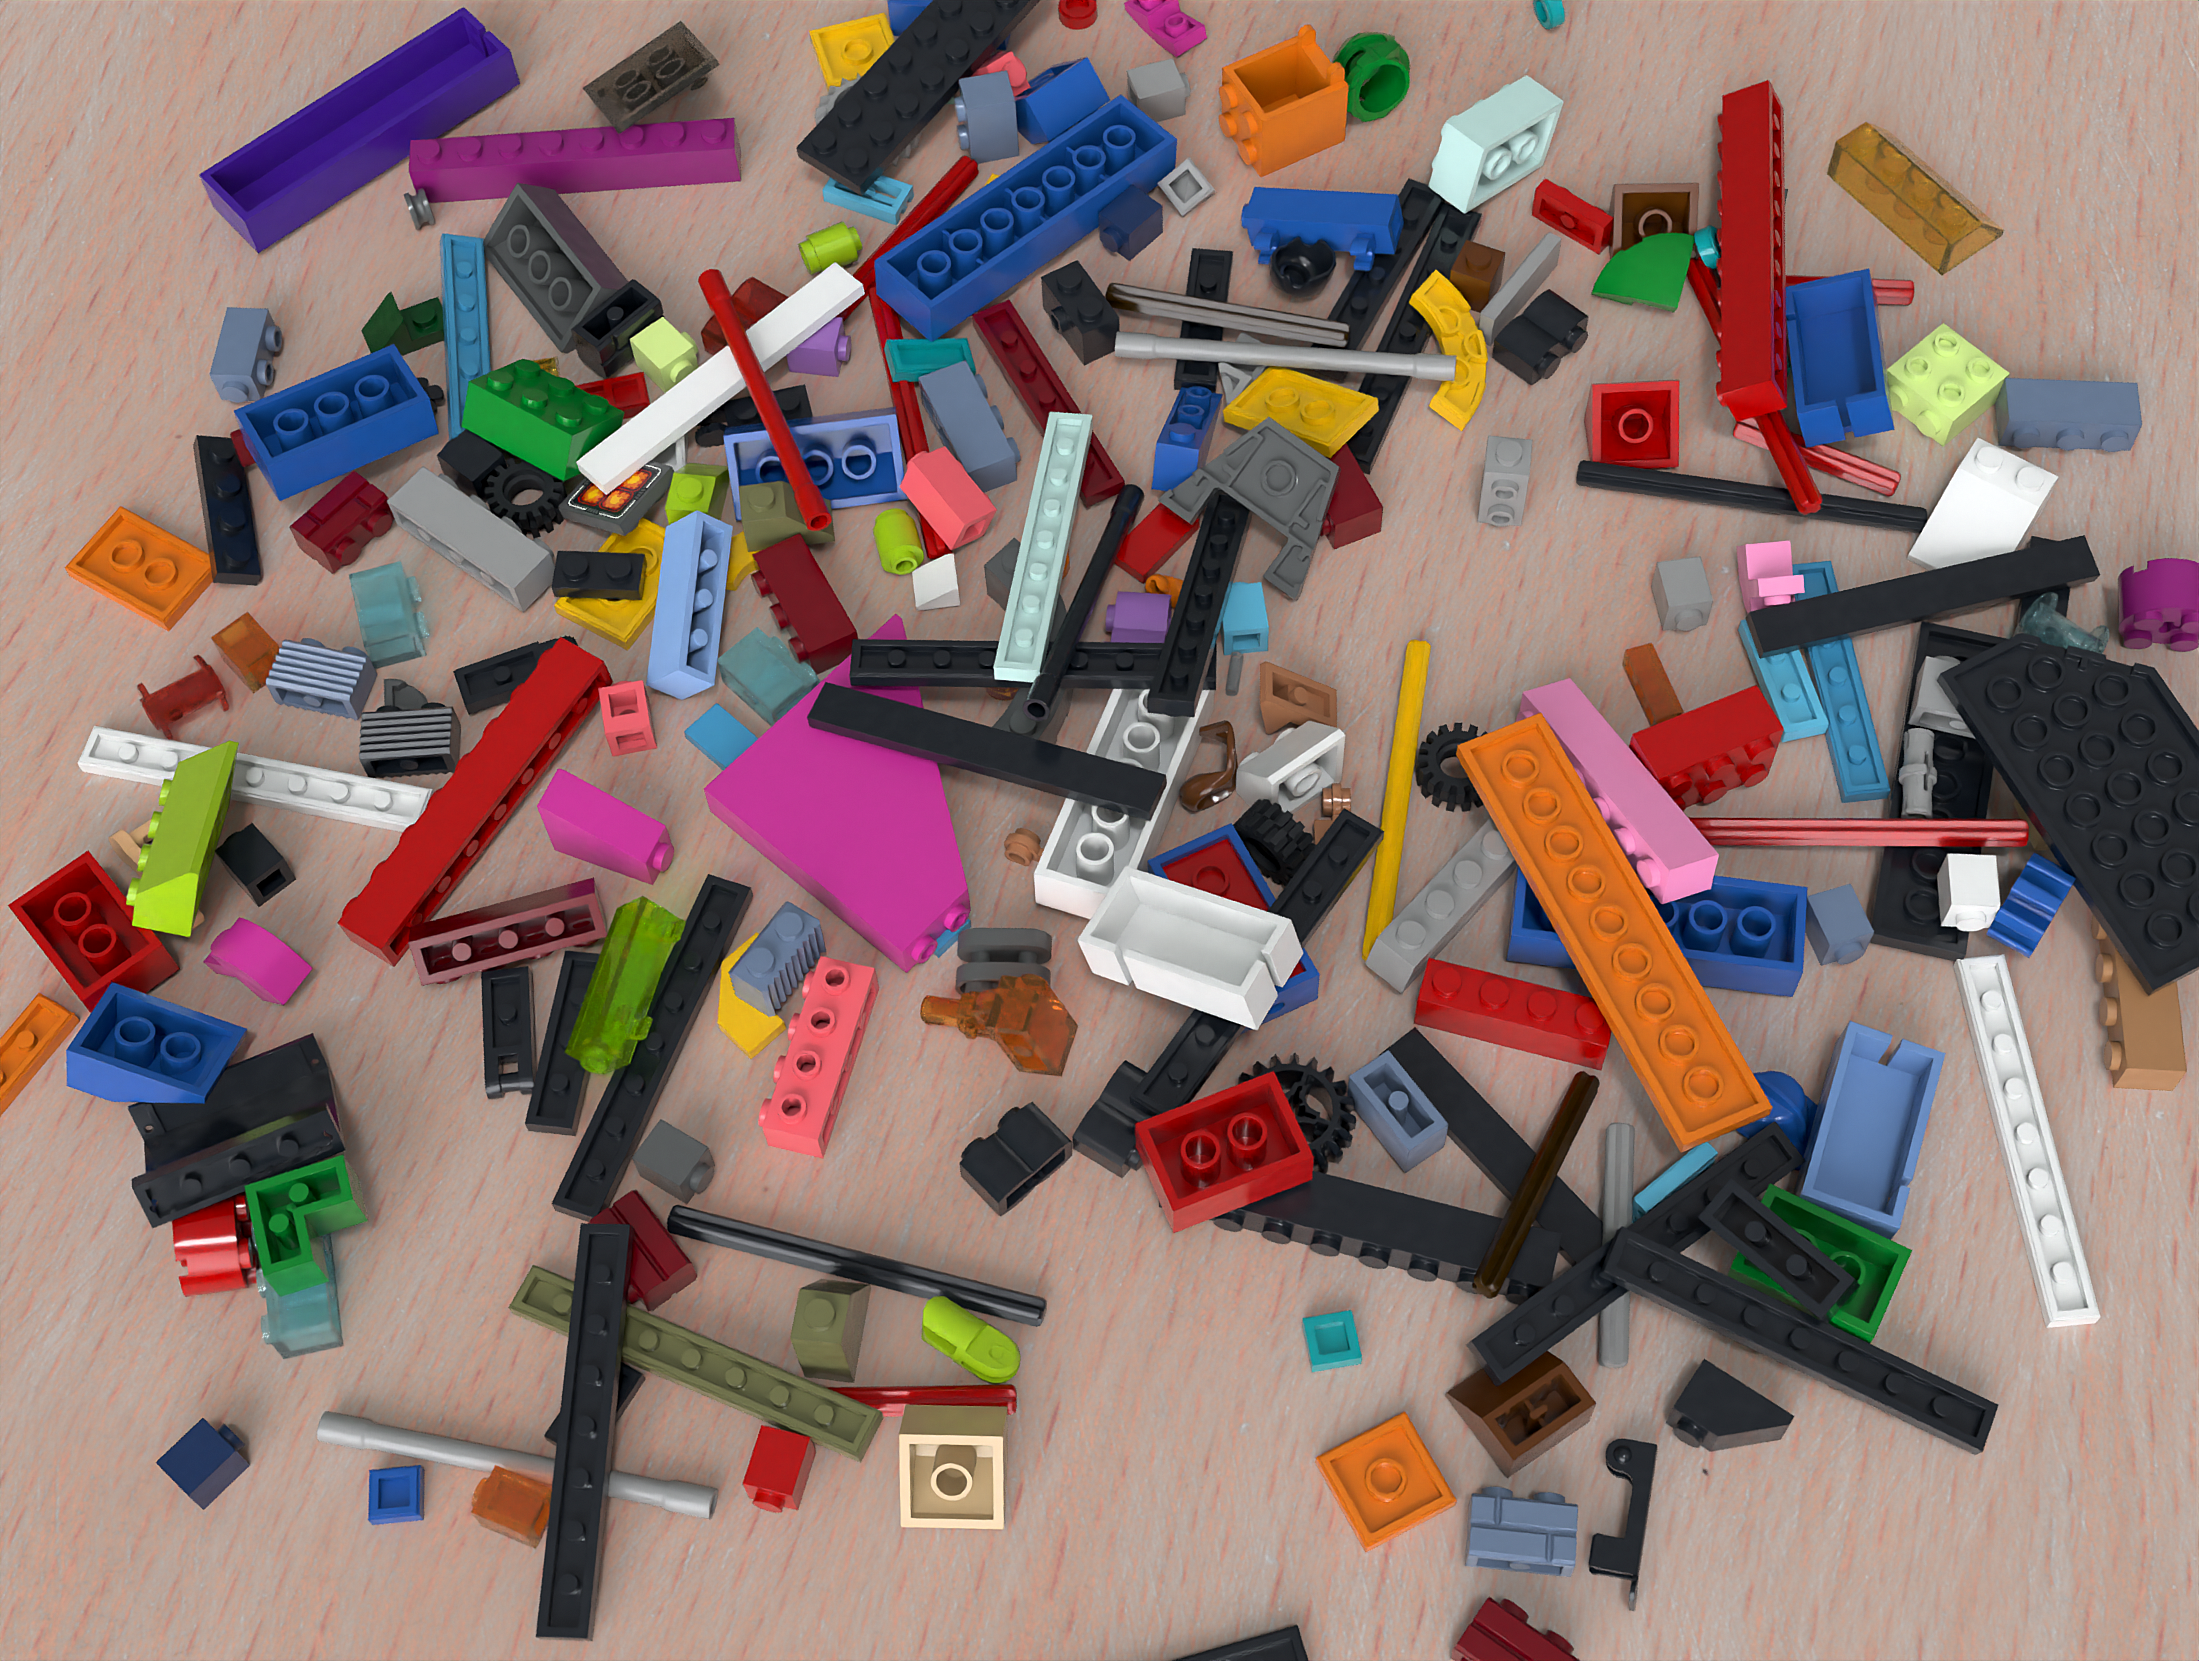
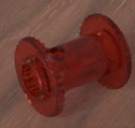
M200 655L193 657L198 670L149 694L143 683L137 685V691L141 697L139 701L154 728L157 731L159 730L167 740L173 738L168 725L215 701L224 712L229 710V703L225 697L227 694L211 665H207Z

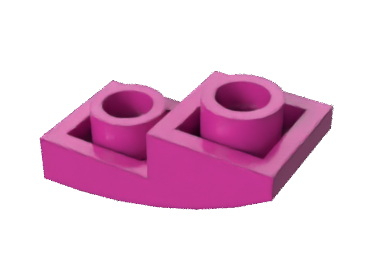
M1128 0L1124 3L1125 10L1141 29L1175 57L1207 39L1204 24L1181 12L1178 0Z

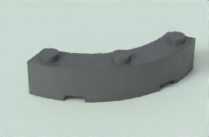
M1015 538L984 565L987 595L997 602L1005 612L1021 545ZM1060 593L1049 642L1055 641L1067 614ZM1018 688L1011 704L992 727L1056 744L1057 735L1070 710L1074 688H1061L1049 717L1044 721H1035L1025 715L1023 704L1031 688Z

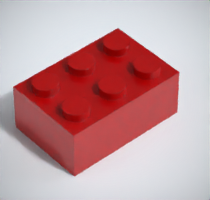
M1754 685L1633 733L1629 748L1684 812L1687 807L1702 801L1705 804L1715 802L1722 798L1727 791L1739 786L1752 787L1762 782L1769 774L1784 728L1758 686Z
M89 850L8 905L90 1013L112 982L146 993L180 969L151 929L132 926L134 907L126 905L127 898Z
M1274 1071L1135 1124L1137 1151L1173 1233L1312 1180L1314 1156Z

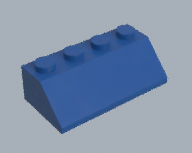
M896 407L786 420L814 484L819 488L822 497L830 500L831 509L907 500L906 494L900 488L905 474ZM763 423L728 427L724 431L723 438L736 521L742 520L738 486L776 481L789 483Z

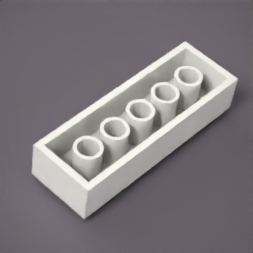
M1113 689L1086 753L1166 774L1167 785L1151 821L1066 798L1034 872L1036 903L1091 919L1125 866L1148 872L1147 860L1155 855L1179 796V789L1185 781L1201 742L1202 736L1199 735V728L1208 724L1214 710V690H1202L1194 717H1171L1165 714L1148 713L1147 697L1150 689Z

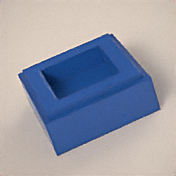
M421 1465L369 1470L368 1521L372 1525L424 1520L425 1470Z

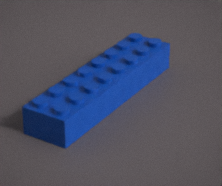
M1119 95L874 260L876 294L930 342L935 341L1098 228V213L1132 184L1145 194L1157 187V183L1176 168L1177 139L1123 95Z

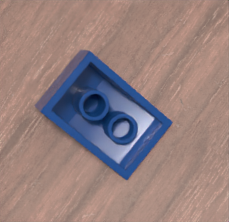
M112 982L66 1050L67 1086L111 1102L205 1104L246 1037L247 1028Z

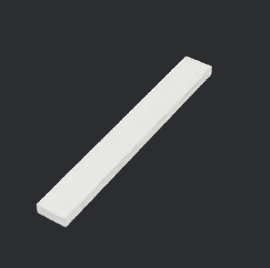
M835 262L746 330L763 371L768 370L865 294L863 284ZM729 346L724 347L576 462L579 471L607 495L745 388V381Z
M94 726L78 761V765L83 772L162 786L164 779L173 780L178 762L211 748ZM237 753L230 800L403 832L409 825L415 824L426 810L428 801L434 791L429 788Z
M2002 954L1964 958L1963 960L1957 959L1953 967L2046 1328L2096 1323L2100 1318V1313L2005 956Z

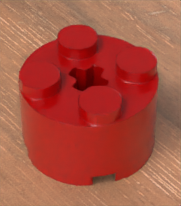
M246 1191L172 1221L176 1261H180L182 1267L188 1268V1275L179 1276L181 1289L185 1297L245 1289L250 1284L260 1282L258 1258L256 1254H252L249 1239L255 1237Z

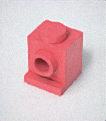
M999 51L987 58L971 76L1007 70L1014 97L1031 87L1026 79L1027 72L1025 66L1018 57L1013 55L1012 51L1004 53Z
M643 680L634 682L620 681L612 686L598 688L605 736L612 756L656 749L657 743L654 735L650 703Z

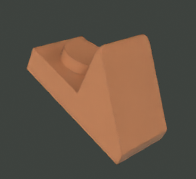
M1267 661L1260 664V706L1268 735H1271L1289 722L1301 726L1307 721H1313L1337 728L1336 689Z

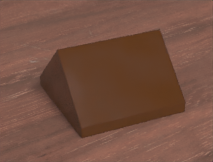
M1699 183L1614 184L1608 215L1614 218L1609 240L1610 260L1620 250H1627L1641 242L1644 237L1661 233H1683L1694 236L1697 231ZM1695 239L1691 253V258L1696 259Z

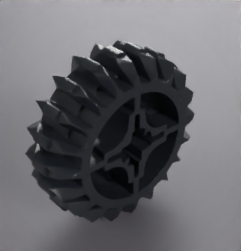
M1296 1053L1291 1055L1289 1064H1282L1281 1059L1275 1054L1271 1057L1270 1068L1256 1061L1253 1065L1254 1076L1242 1072L1238 1078V1084L1274 1071L1282 1089H1290L1285 1093V1096L1293 1112L1298 1105L1297 1116L1295 1117L1306 1141L1310 1142L1308 1145L1314 1156L1313 1168L1317 1172L1327 1173V1160L1339 1164L1343 1158L1341 1148H1349L1352 1144L1353 1136L1349 1131L1356 1128V1117L1350 1114L1354 1111L1355 1102L1353 1097L1344 1096L1347 1093L1345 1080L1332 1082L1335 1072L1331 1066L1318 1072V1061L1315 1057L1310 1059L1306 1066L1299 1064V1056ZM1308 1095L1313 1096L1323 1105L1330 1121L1321 1118L1320 1112L1315 1111L1307 1104Z

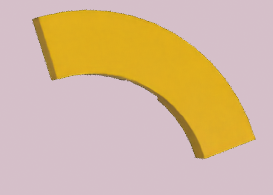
M1435 270L1412 295L1409 304L1431 326L1439 342L1441 353L1444 355H1457L1455 380H1441L1438 392L1428 406L1459 430L1463 431L1478 408L1486 388L1487 348L1483 332L1478 330L1469 312L1471 309L1470 305L1457 288L1440 272Z

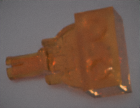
M1022 974L1021 977L1002 975L997 989H988L982 992H964L960 999L927 995L923 999L920 1009L921 1019L925 1021L926 1025L956 1027L968 1039L983 1037L996 1041L1020 1072L1062 1077L1078 1025L1051 989L1048 982L1034 974Z

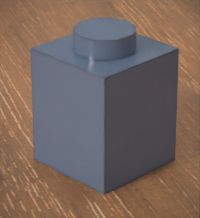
M1851 883L1807 896L1805 933L1820 965L1823 966L1836 961L1838 964L1844 965L1861 958L1869 945L1874 931Z

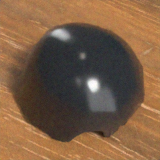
M1296 237L1288 244L1277 247L1270 256L1268 264L1271 280L1278 289L1291 296L1313 297L1321 293L1334 273L1336 267L1335 252L1322 239L1313 245L1303 243L1300 237Z

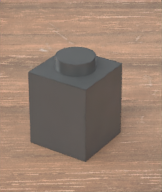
M662 1119L659 1120L632 1157L637 1171L642 1178L685 1204H688L695 1193L703 1192L714 1175L715 1164L709 1148Z

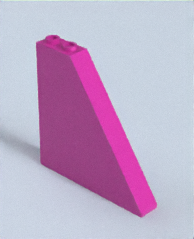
M895 614L868 639L907 640L902 618ZM850 655L704 788V792L711 813L907 973L917 962L919 964L924 963L932 956L937 948L938 943L936 940L947 929L955 932L967 921L971 911L968 887L937 762L809 726L807 716L825 682L924 709L919 686H851L849 678Z

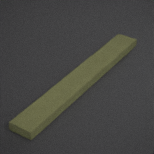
M533 1265L508 1308L519 1317L568 1337L574 1281ZM627 1304L622 1361L785 1431L811 1437L812 1442L861 1463L884 1418L880 1410Z

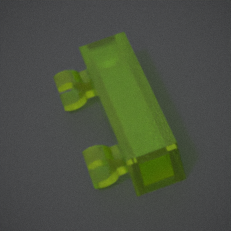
M644 896L616 909L565 1051L566 1054L580 1061L584 1069L592 1073L604 1075L630 1064L637 1041L644 1040L648 1035L653 1019L649 1016L646 1017L671 943L678 942L681 939L686 924L685 920L678 918L664 907L657 905Z

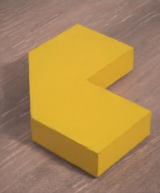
M758 932L722 961L717 1021L719 1029L750 1059H753L786 1030L785 1022L776 1013L775 1016L768 1017L734 994L732 979L728 972L759 935Z

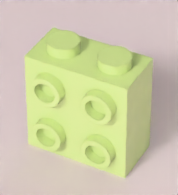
M1944 323L1887 369L1892 410L1898 411L1916 425L1921 433L1931 437L1943 447L1996 403L2003 382L2010 375L2008 371Z

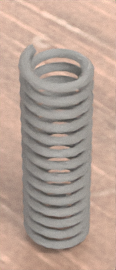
M1232 652L1230 656L1225 689L1227 691L1225 693L1228 696H1235L1239 691L1244 658L1239 652Z

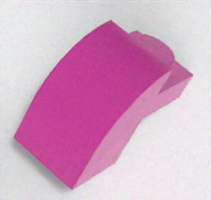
M240 917L230 929L224 930L214 939L210 947L212 952L203 961L216 974L239 979L261 1000L281 1005L287 1002L313 969L276 936L257 924Z

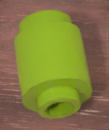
M843 221L807 235L806 241L798 243L803 262L811 275L817 272L822 273L835 262L843 267L858 261L857 252L863 250L855 227L847 228Z
M898 508L888 509L880 513L875 519L873 535L883 569L898 575L913 572L924 560V552L914 519L905 510Z

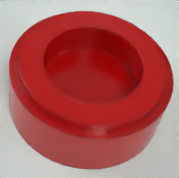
M1059 0L1058 15L1060 22L1065 27L1074 30L1090 27L1097 19V1Z

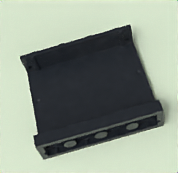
M313 1033L228 1066L205 1104L138 1102L128 1106V1111L144 1140L146 1173L131 1179L132 1189L152 1228L245 1191V1185L311 1165L346 1150L331 1070ZM314 1059H317V1060H319V1061H318V1063H315V1064H314V1063H313V1060H314ZM147 1126L153 1127L151 1130L146 1129Z

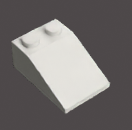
M1977 438L1908 554L1907 560L1930 571L2019 550L2046 507L2058 476Z

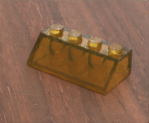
M1865 122L1835 142L1827 175L1941 276L2003 235L2004 230L1890 131Z

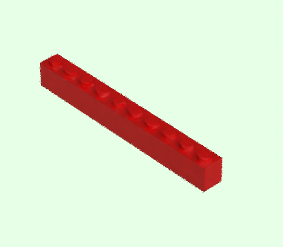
M1770 80L1722 95V113L1718 114L1717 117L1722 134V141L1717 144L1718 154L1722 162V170L1717 171V179L1722 191V198L1717 200V209L1722 220V227L1717 229V239L1721 248V257L1717 258V270L1721 278V288L1716 290V295L1721 309V318L1716 320V328L1721 340V349L1716 351V360L1721 372V381L1716 383V393L1721 406H1728L1736 422L1787 408L1784 108Z

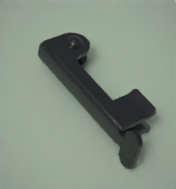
M1622 1438L1616 1439L1608 1445L1606 1449V1465L1612 1475L1625 1479L1632 1485L1625 1539L1600 1533L1594 1534L1589 1557V1571L1593 1575L1632 1581L1629 1594V1610L1635 1611L1658 1446L1653 1443Z

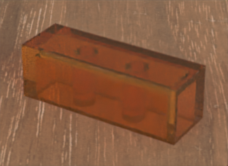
M1648 643L1626 649L1622 666L1650 727L1683 714L1684 711L1653 644Z

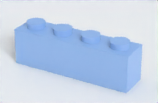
M698 510L668 525L665 529L646 686L681 700L708 689L715 684L733 526Z

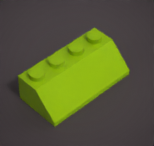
M229 740L178 762L173 780L164 779L159 797V806H164L163 812H153L148 832V838L154 840L152 845L143 844L139 856L137 871L143 872L141 879L132 878L128 890L126 905L134 906L132 926L186 937L191 936L215 856L214 850L217 849L230 805L239 742Z

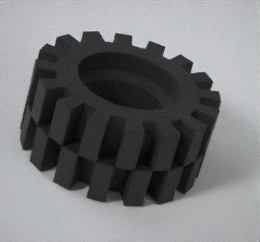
M514 458L506 460L508 464L507 469H504L501 465L497 466L494 469L497 477L489 475L487 479L489 487H485L486 500L491 513L500 519L503 516L508 517L520 528L525 536L527 532H531L533 539L541 537L539 530L545 528L548 534L554 530L553 521L559 525L563 522L564 518L558 506L568 495L562 480L523 459L518 464H515ZM536 489L543 492L542 496L533 503L527 505L511 503L512 499L522 491Z
M1454 723L1453 731L1449 732L1447 724L1439 726L1438 736L1432 730L1427 735L1426 742L1422 741L1417 759L1416 782L1418 786L1422 785L1421 794L1425 799L1433 795L1432 804L1439 808L1441 802L1444 801L1447 802L1446 811L1454 812L1455 804H1461L1462 812L1470 811L1471 802H1474L1477 808L1484 805L1469 777H1451L1445 774L1440 766L1444 759L1457 757V745L1479 737L1477 736V726L1470 724L1467 732L1462 731V723Z
M1259 799L1233 826L1256 866L1262 870L1261 874L1267 879L1271 876L1274 883L1280 885L1282 882L1286 886L1310 855L1316 844L1312 843L1314 840L1312 835L1303 831L1305 826L1301 821L1296 823L1292 819L1294 815L1287 810L1284 813L1281 805L1276 802L1272 805L1268 799H1263V801Z

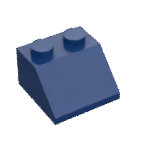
M1088 57L1052 65L1028 81L1031 87L1014 97L1017 131L1031 144L1049 143L1066 132L1068 128L1077 122H1081L1110 101Z

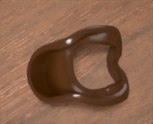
M1224 720L1199 728L1200 736L1214 739L1227 745V767L1225 771L1194 775L1182 784L1179 789L1182 803L1192 811H1202L1213 807L1228 798L1236 788L1238 761L1234 731L1229 721Z

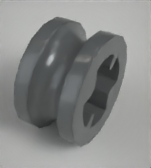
M418 189V193L415 196L405 193L404 197L415 228H421L423 222H429L430 225L435 224L424 189Z

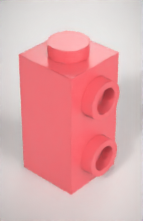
M945 446L929 453L922 451L912 457L907 463V472L900 488L952 551L984 536L997 509L991 503L990 498L981 491L967 474L963 465L954 458Z

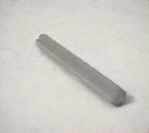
M1610 1123L1606 1129L1602 1245L1614 1238L1616 1231L1621 1226L1627 1228L1632 1224L1635 1129L1631 1124ZM1630 1290L1600 1312L1599 1363L1601 1366L1623 1368L1628 1363Z

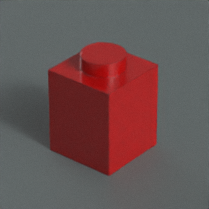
M761 1425L742 1483L748 1497L753 1499V1505L774 1513H781L783 1507L794 1510L799 1509L816 1455L811 1437Z

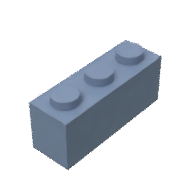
M965 360L918 377L922 404L943 446L963 465L967 474L981 491L985 493L1017 481L1016 462L1021 461L1019 449L1013 437L1006 439L1002 431L1004 429L1003 419L997 406H989L986 400L988 398L987 389L981 375H973Z
M2005 378L1995 403L1999 446H2016L2023 449L2044 447L2060 448L2062 450L2130 451L2142 427L2137 383Z

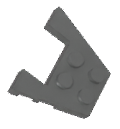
M1268 417L1225 448L1224 452L1201 469L1195 470L1192 473L1193 475L1173 490L1169 489L1158 501L1193 525L1218 490H1223L1288 537V542L1264 573L1263 577L1297 601L1301 595L1341 468Z

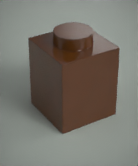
M1466 240L1451 269L1450 283L1457 288L1471 307L1470 310L1481 313L1501 286L1506 252Z

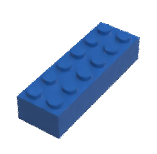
M1517 865L1506 961L1577 969L1520 867ZM1714 875L1711 889L1665 904H1661L1650 889L1645 888L1701 986L1787 997L1794 996L1803 974L1808 887Z

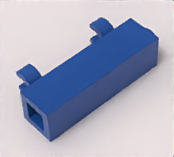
M1254 187L1249 204H1244L1241 214L1242 227L1247 229L1251 245L1254 246L1255 250H1261L1258 263L1269 265L1270 256L1277 247L1286 245L1296 237H1300L1302 242L1308 245H1313L1322 239L1333 251L1350 252V255H1356L1353 266L1354 270L1370 271L1374 263L1375 253L1395 254L1404 224L1398 194Z

